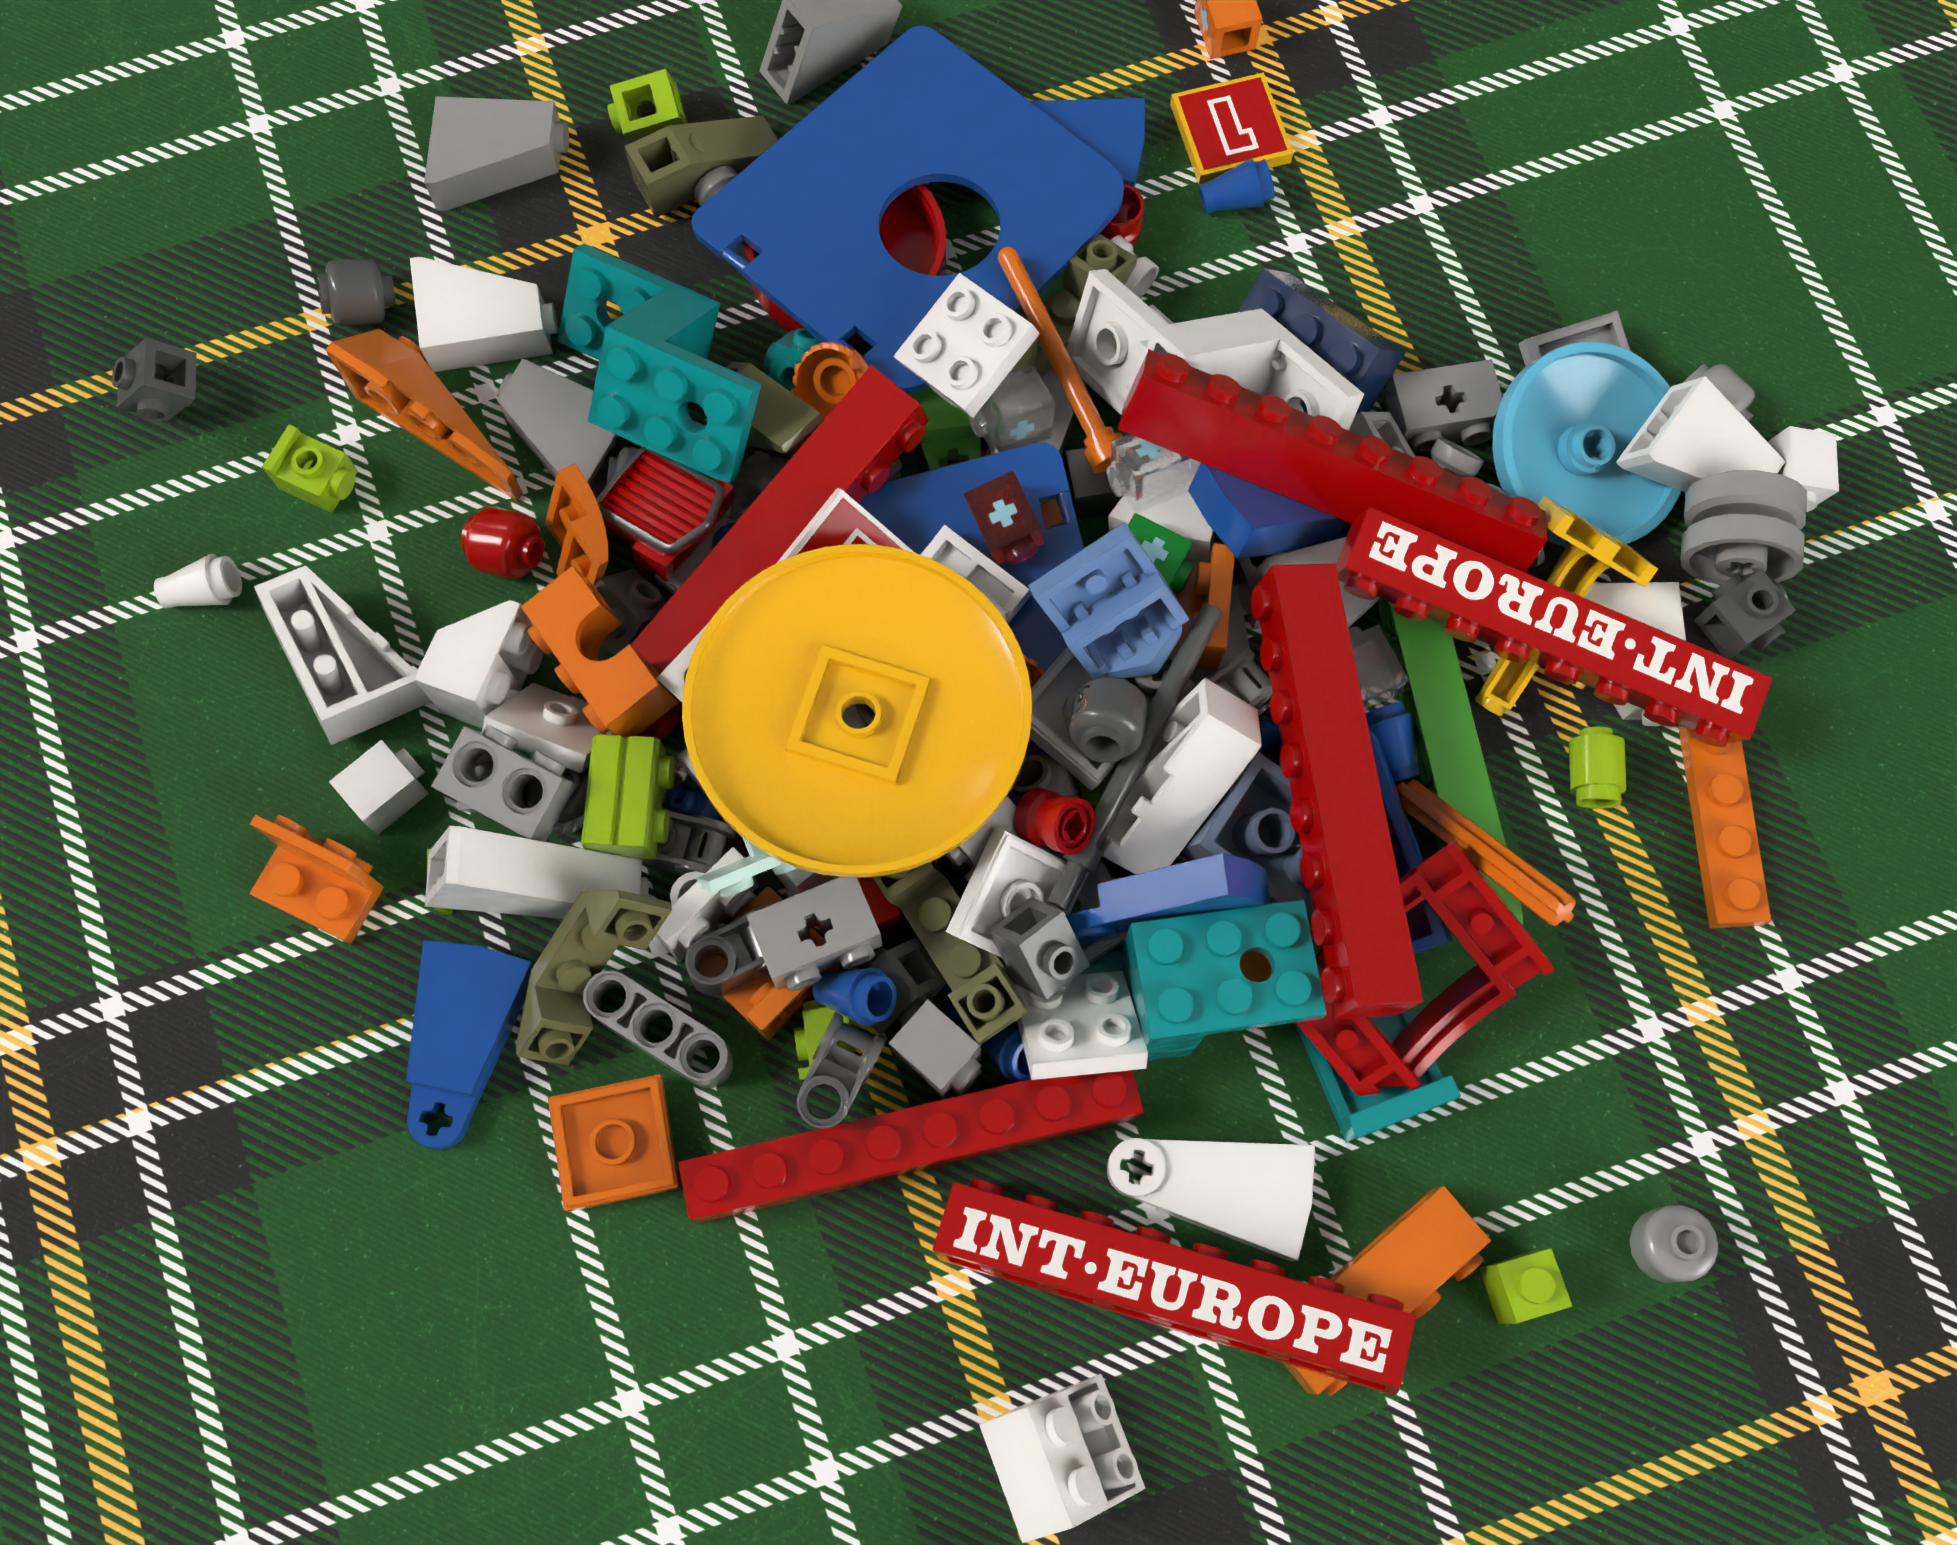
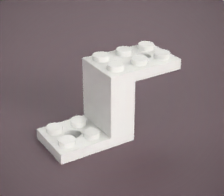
M1107 269L1089 271L1066 349L1080 377L1119 414H1122L1127 395L1148 349L1160 354L1169 353L1183 358L1191 367L1211 375H1226L1238 382L1241 387L1260 395L1280 397L1292 408L1302 412L1304 411L1300 402L1303 400L1309 415L1329 417L1336 421L1341 428L1349 431L1364 393L1262 308L1168 324Z

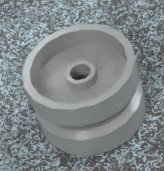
M1759 470L1727 471L1711 474L1695 481L1685 494L1684 521L1688 528L1682 534L1681 567L1695 578L1720 585L1736 574L1744 581L1760 569L1777 583L1794 577L1803 569L1804 533L1801 529L1806 525L1807 490L1798 481L1789 477Z

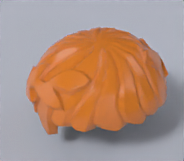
M822 342L811 346L810 350L806 351L801 357V362L795 365V375L792 380L795 388L790 392L820 412L825 419L869 367L855 349L852 350L837 342Z

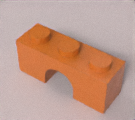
M574 566L567 569L521 606L533 624L527 629L528 634L546 655L554 653L561 663L554 669L556 674L573 694L582 693L589 703L582 710L588 720L601 734L604 735L610 730L615 735L623 737L637 736L679 703L675 695L656 679L659 673L651 662L630 644L615 656L607 660L598 661V652L603 640L622 625V622L595 585Z

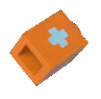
M1196 0L1194 14L1210 59L1256 49L1263 19L1256 0Z

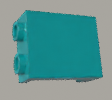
M1410 1008L1400 1015L1370 1018L1392 1043L1416 1016L1413 1009ZM1295 1022L1346 1143L1461 1097L1452 1075L1443 1078L1436 1061L1420 1077L1421 1085L1412 1091L1408 1086L1380 1088L1381 1094L1357 1096Z

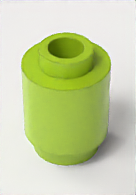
M1597 726L1581 729L1580 736L1574 737L1569 741L1570 792L1576 795V805L1589 809L1619 806L1621 804V794L1627 790L1625 739L1613 735V729Z

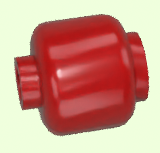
M497 506L485 507L476 515L470 517L462 530V550L466 554L471 567L479 572L506 580H518L528 574L532 568L536 567L543 557L544 542L540 537V530L535 520L526 514Z

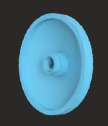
M1573 343L1557 348L1535 359L1514 378L1507 388L1494 421L1493 459L1503 492L1513 498L1517 496L1525 497L1537 505L1542 497L1546 496L1625 544L1645 536L1666 518L1674 507L1681 491L1626 471L1616 461L1668 392L1670 386L1661 374L1640 356L1627 349L1608 343ZM1547 528V539L1563 547L1568 545V541Z

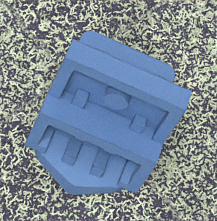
M1125 522L1028 585L1034 599L1061 632L1068 648L1093 680L1103 675L1106 677L1128 678L1158 673L1182 634V624L1190 620L1166 580Z

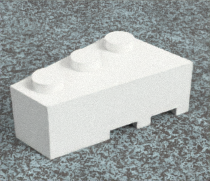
M307 566L254 586L265 615L331 745L432 702L414 680L418 669L414 665L411 667L390 647L389 642L378 632H373L355 615L354 610Z
M1204 678L1172 710L1101 845L1104 852L1103 857L1134 874L1170 866L1261 748L1258 709ZM1118 764L1101 781V796L1103 795Z

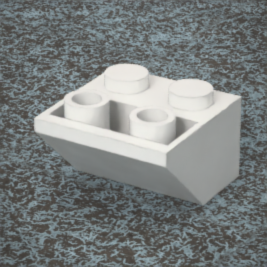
M509 600L436 631L414 680L442 714L482 728L485 716L519 693L528 674H534L537 671L544 652L536 645L527 632V629L533 624L521 608L522 605L520 603Z
M1102 1374L1068 1386L979 1424L1022 1543L1074 1528L1146 1489Z

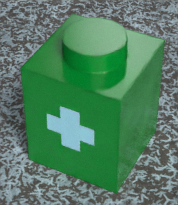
M1134 513L1128 527L1162 574L1171 590L1181 594L1195 568V564L1188 561L1193 541Z

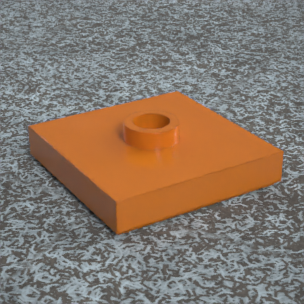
M660 1074L548 1097L564 1211L571 1212L681 1189L664 1082Z

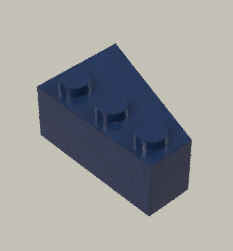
M1263 268L1238 311L1243 312L1262 308L1363 392L1364 396L1356 415L1360 412H1369L1406 353L1288 272ZM1301 400L1300 404L1308 414L1306 404Z

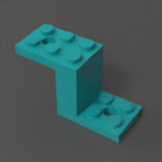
M583 243L574 248L557 342L599 360L587 422L716 480H722L729 484L734 482L739 477L762 383L708 360L720 302ZM608 300L615 302L624 314L615 321L607 313L606 304ZM688 402H695L703 408L707 416V425L697 424L691 419L687 410Z
M1304 899L1131 923L1120 951L1108 952L1092 962L1088 968L1079 974L1123 971L1148 1050L1147 1061L1191 1055L1206 1035L1322 1019L1327 1015ZM1248 952L1263 954L1271 964L1269 979L1263 982L1248 980L1240 970L1241 956Z

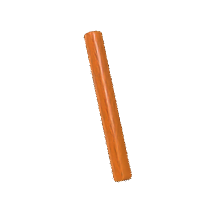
M1411 780L1408 784L1401 782L1397 785L1401 801L1408 815L1448 845L1455 840L1465 848L1469 858L1481 872L1552 926H1557L1562 921L1569 923L1573 919L1574 914L1571 911L1576 904L1573 896L1419 781Z

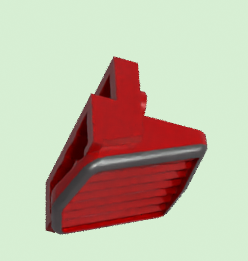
M643 447L618 471L596 498V501L600 508L604 525L633 546L635 569L648 582L653 584L656 581L655 574L665 582H668L704 538L711 533L715 525L732 507L734 487L728 482L716 480Z

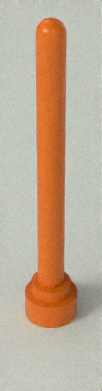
M1009 246L1002 248L998 253V261L1028 321L1039 331L1038 341L1087 436L1084 440L1086 446L1084 455L1093 473H1102L1118 466L1131 454L1122 434L1115 433L1112 427L1105 426L1017 251Z

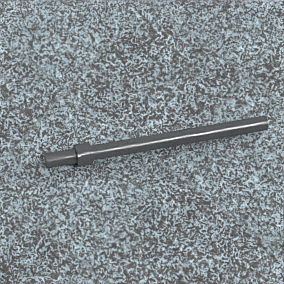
M1207 603L1202 605L1148 707L1144 735L1140 747L1132 755L1120 760L1094 810L1095 829L1092 839L1086 848L1079 853L1073 855L1064 854L1063 858L1067 863L1047 899L1052 905L1067 911L1087 872L1093 874L1104 854L1100 847L1223 615V612L1215 606Z

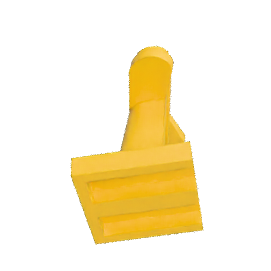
M1543 496L1538 503L1540 509L1546 511L1547 528L1569 542L1546 582L1584 597L1597 577L1608 568L1617 570L1644 587L1647 586L1657 572L1658 568L1632 547L1550 498ZM1500 657L1474 700L1490 712L1502 716L1506 709H1512L1539 665L1528 660L1526 663H1515ZM1578 681L1576 684H1572L1581 690L1586 686Z

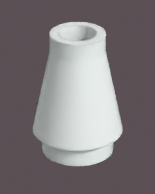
M209 554L168 576L157 578L154 582L155 596L159 604L165 609L176 606L228 605L231 599L238 597L242 591L240 573L234 561L228 556L218 557L215 554Z

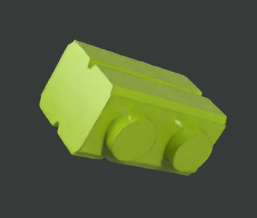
M599 734L592 737L581 845L584 849L630 858H656L658 843H666L669 835V811L661 809L663 789H672L675 773L674 757L666 755L667 751L660 739L655 737H623L620 735Z

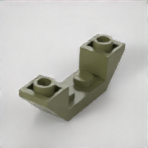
M1100 233L1069 260L1068 267L1064 271L1063 288L1044 303L1066 348L1089 271L1107 269L1125 285L1136 267L1137 257ZM1036 338L1007 376L1035 382L1052 368L1038 338Z
M935 860L899 873L873 877L886 899L901 909L952 990L947 996L978 1044H983L1028 1013L1021 994L1001 957L946 932L962 897Z
M620 890L580 892L531 969L515 1048L517 1057L562 1065L570 1064L593 1029L590 1013L583 1002V991L587 982L595 974L603 970L619 945L646 950L671 913L672 907L670 902Z

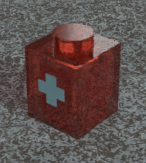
M1013 470L963 494L997 565L1005 561L1009 565L1021 563L1035 555L1038 551L1037 546L1045 543L1041 527Z

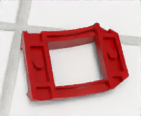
M1455 840L1399 878L1405 912L1426 899L1477 965L1434 998L1403 1029L1392 1043L1370 1017L1333 1020L1331 1004L1325 1000L1324 996L1327 1014L1324 1018L1296 1022L1357 1096L1381 1094L1380 1088L1408 1086L1411 1091L1421 1085L1419 1079L1432 1063L1473 1025L1516 995L1514 989L1540 972H1543L1546 976L1555 970L1530 931L1524 928L1469 858L1465 848ZM1320 950L1315 957L1321 983L1324 966Z

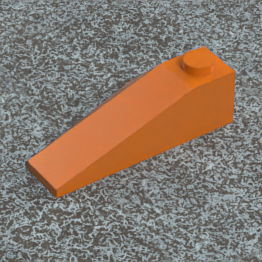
M381 329L333 341L328 345L325 351L358 401L515 501L521 498L523 492L513 472L426 363L420 347L404 336H400L396 340Z

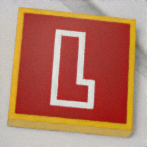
M1264 72L1172 94L1170 106L1198 185L1213 180L1250 158L1254 162L1265 159L1269 168L1291 163L1294 153Z

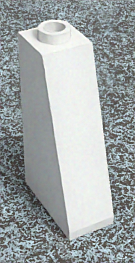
M450 825L429 851L425 907L564 919L581 891L620 890L648 897L649 885L647 877H641V859Z

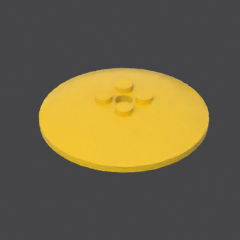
M845 544L803 552L774 564L743 584L725 601L703 631L692 654L686 673L682 701L684 738L692 767L706 796L725 822L753 846L781 862L822 875L847 878L875 877L917 868L940 858L973 836L994 815L1015 783L1025 758L1032 719L1031 686L1021 648L1011 628L991 601L967 579L933 559L911 551L871 544ZM865 704L874 711L875 718L867 727L856 729L848 726L843 721L844 711L851 705Z

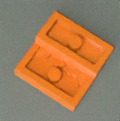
M576 463L557 471L545 525L562 548L556 570L557 576L559 577L571 566H574L596 586L599 579L604 577L608 564L606 528L596 498L586 478Z

